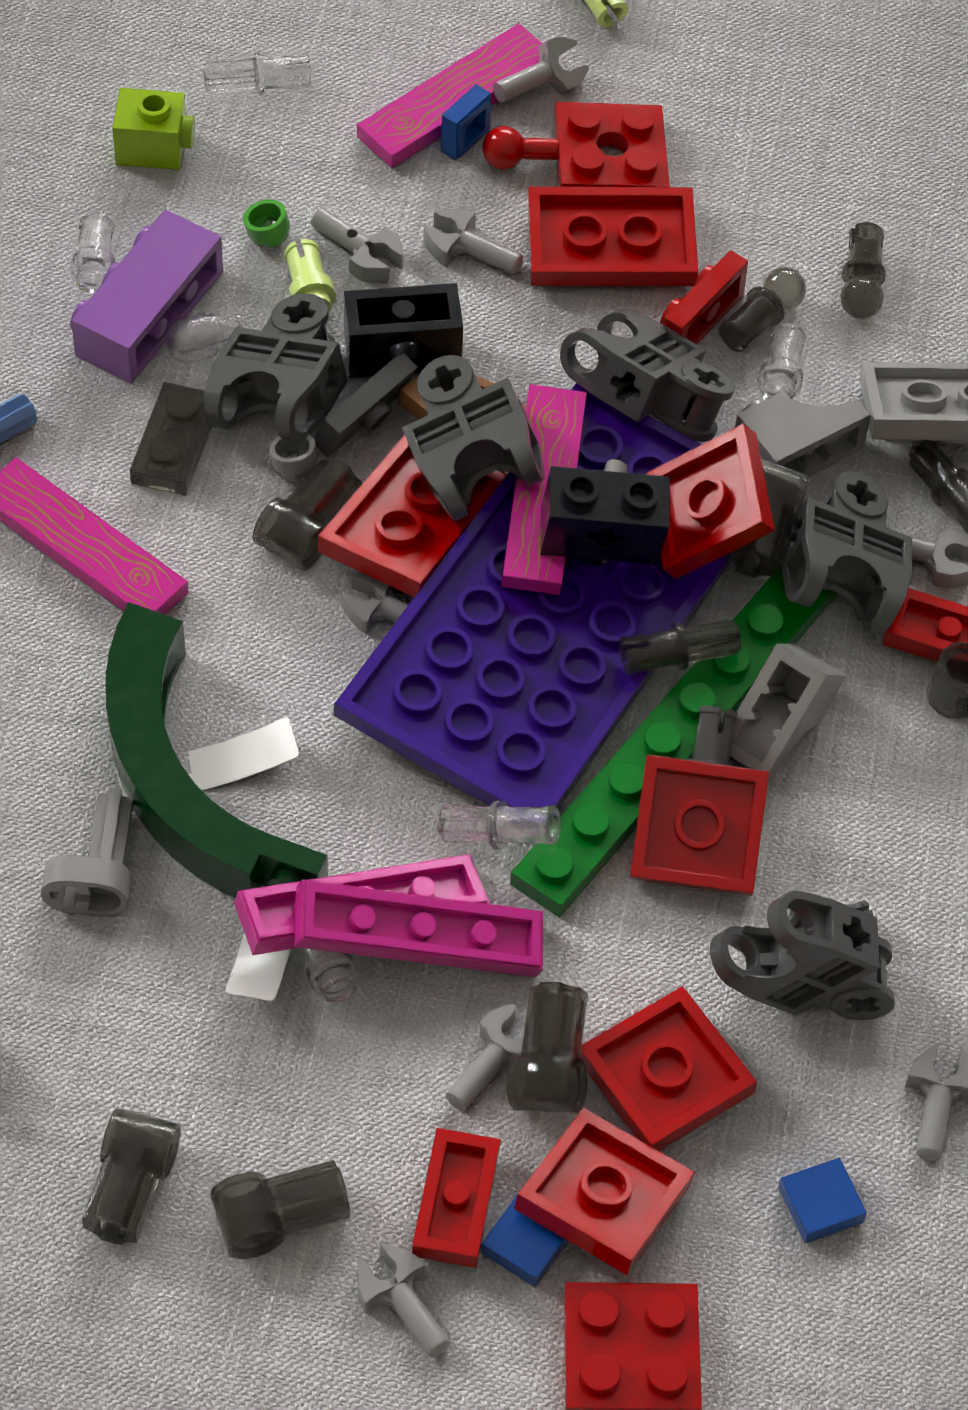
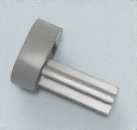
M110 788L109 795L98 794L88 856L60 855L51 858L46 863L41 897L48 906L63 912L96 916H112L126 909L132 875L124 864L134 801L132 797L122 796V789Z

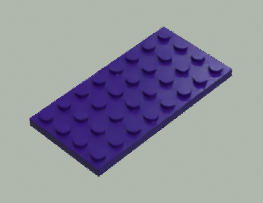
M577 383L571 389L587 392L577 464L579 469L604 471L607 461L615 459L624 462L628 466V473L647 475V472L702 445L651 416L636 422L593 396ZM509 472L334 703L333 716L541 835L740 548L678 579L663 570L661 556L658 565L616 561L602 563L600 560L565 557L560 595L501 587L516 483V475ZM765 480L771 505L775 500L778 486Z

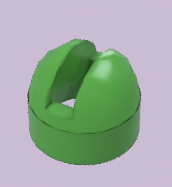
M271 199L262 200L254 203L245 211L243 222L249 238L255 245L276 248L289 236L290 221L285 206L281 202Z

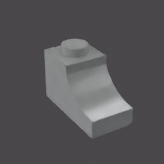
M783 391L765 401L756 400L748 404L737 414L735 427L744 423L756 432L765 480L778 486V493L863 450L871 414L858 399L835 406H813L795 401Z
M776 644L737 710L738 716L735 719L730 756L749 769L769 771V779H772L799 740L812 727H817L847 675L798 644Z

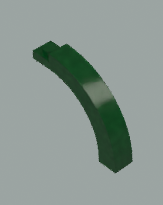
M128 602L116 627L109 650L105 677L106 711L114 764L123 789L128 797L133 798V809L143 825L174 860L199 879L236 898L237 892L241 890L328 877V855L271 835L239 820L212 801L185 771L172 748L165 728L166 706L172 682L186 655L183 621Z

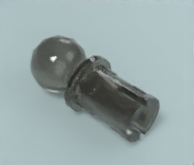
M870 222L858 223L855 225V229H850L849 258L842 269V279L845 282L840 294L842 308L851 317L861 320L877 314L884 301L881 285L885 281L886 270L882 265L881 259L885 233L879 225Z
M778 267L770 271L764 279L763 287H753L747 293V301L720 324L718 331L726 345L735 351H744L769 325H778L784 319V310H790L798 306L804 299L806 285L803 276L791 267Z

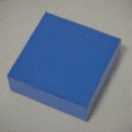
M475 84L442 114L441 152L457 160L490 131V92Z
M840 1157L780 1178L778 1188L804 1243L864 1223L867 1212Z
M516 1195L481 1243V1254L536 1287L569 1241L514 1209L517 1199Z

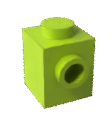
M120 87L112 127L115 165L180 170L184 148L193 149L195 139V116L186 115L185 93Z

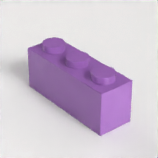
M165 209L151 226H145L141 229L134 241L133 248L120 263L115 262L109 267L103 278L102 285L89 300H82L75 308L70 321V328L73 331L75 356L132 384L223 273L222 237Z

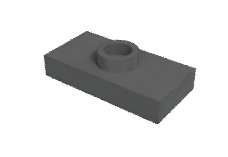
M404 353L397 355L324 418L314 438L316 447L328 458L360 429L364 428L368 433L375 430L392 412L393 408L389 404L400 396V390L411 381L418 367Z

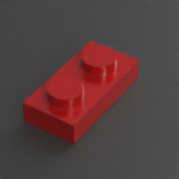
M730 250L715 266L707 265L698 275L693 288L682 299L675 298L670 302L663 312L660 323L693 343L698 344L744 297L748 260Z
M908 588L899 613L892 625L884 633L882 645L968 672V606Z
M436 1128L412 1244V1253L422 1259L477 1268L501 1139Z

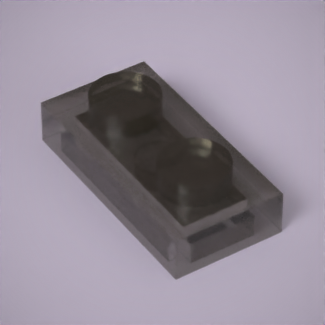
M163 382L130 468L131 484L183 496L187 495L212 428L208 425L205 418L204 390Z

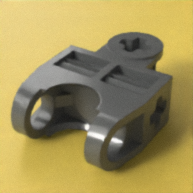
M296 294L287 297L274 307L271 317L262 331L240 327L234 329L215 359L205 386L204 413L210 427L230 429L235 423L241 424L249 415L263 410L276 411L275 427L278 436L282 439L305 440L319 426L348 382L339 342H335L333 336L327 332L326 322L329 312L326 302L321 297L313 294Z
M619 309L606 315L599 322L597 330L581 328L569 334L564 339L560 349V360L565 373L593 396L636 422L652 415L665 425L694 441L705 442L714 438L718 429L715 422L723 402L732 397L736 388L734 381L726 373L702 362L707 350L665 325L631 309ZM615 321L625 323L631 329L634 337L625 338L612 335L613 323ZM579 340L586 342L597 350L598 364L595 369H587L578 362L575 355V346Z
M455 355L437 358L422 370L418 377L417 388L428 415L402 427L419 470L433 495L453 522L470 515L467 506L472 504V490L476 483L487 474L496 471H508L515 474L520 481L525 480L528 487L545 480L541 447L509 378L481 389L470 363L466 359Z
M846 471L841 473L833 483L832 496L827 503L810 497L805 499L783 530L781 571L786 597L789 601L808 608L816 601L821 590L836 592L853 606L857 620L862 621L864 630L882 636L892 625L906 597L912 577V537L886 528L888 498L884 489L873 478L861 472Z
M790 891L769 905L767 911L769 928H757L748 925L744 927L731 926L715 935L711 940V961L717 975L726 985L748 998L789 1014L796 1015L817 1004L847 1019L870 1020L890 1013L895 1006L894 993L887 987L886 966L892 960V947L887 940L878 937L877 917L836 900L804 891ZM787 908L794 912L790 921L787 916ZM728 945L744 954L746 970L741 969L734 963L729 954Z

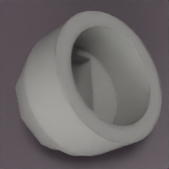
M308 435L302 441L282 439L277 436L270 444L269 451L272 465L281 478L290 482H296V478L303 476L308 478L316 469L318 455L315 441L311 435ZM296 453L298 455L296 458H288L289 455Z

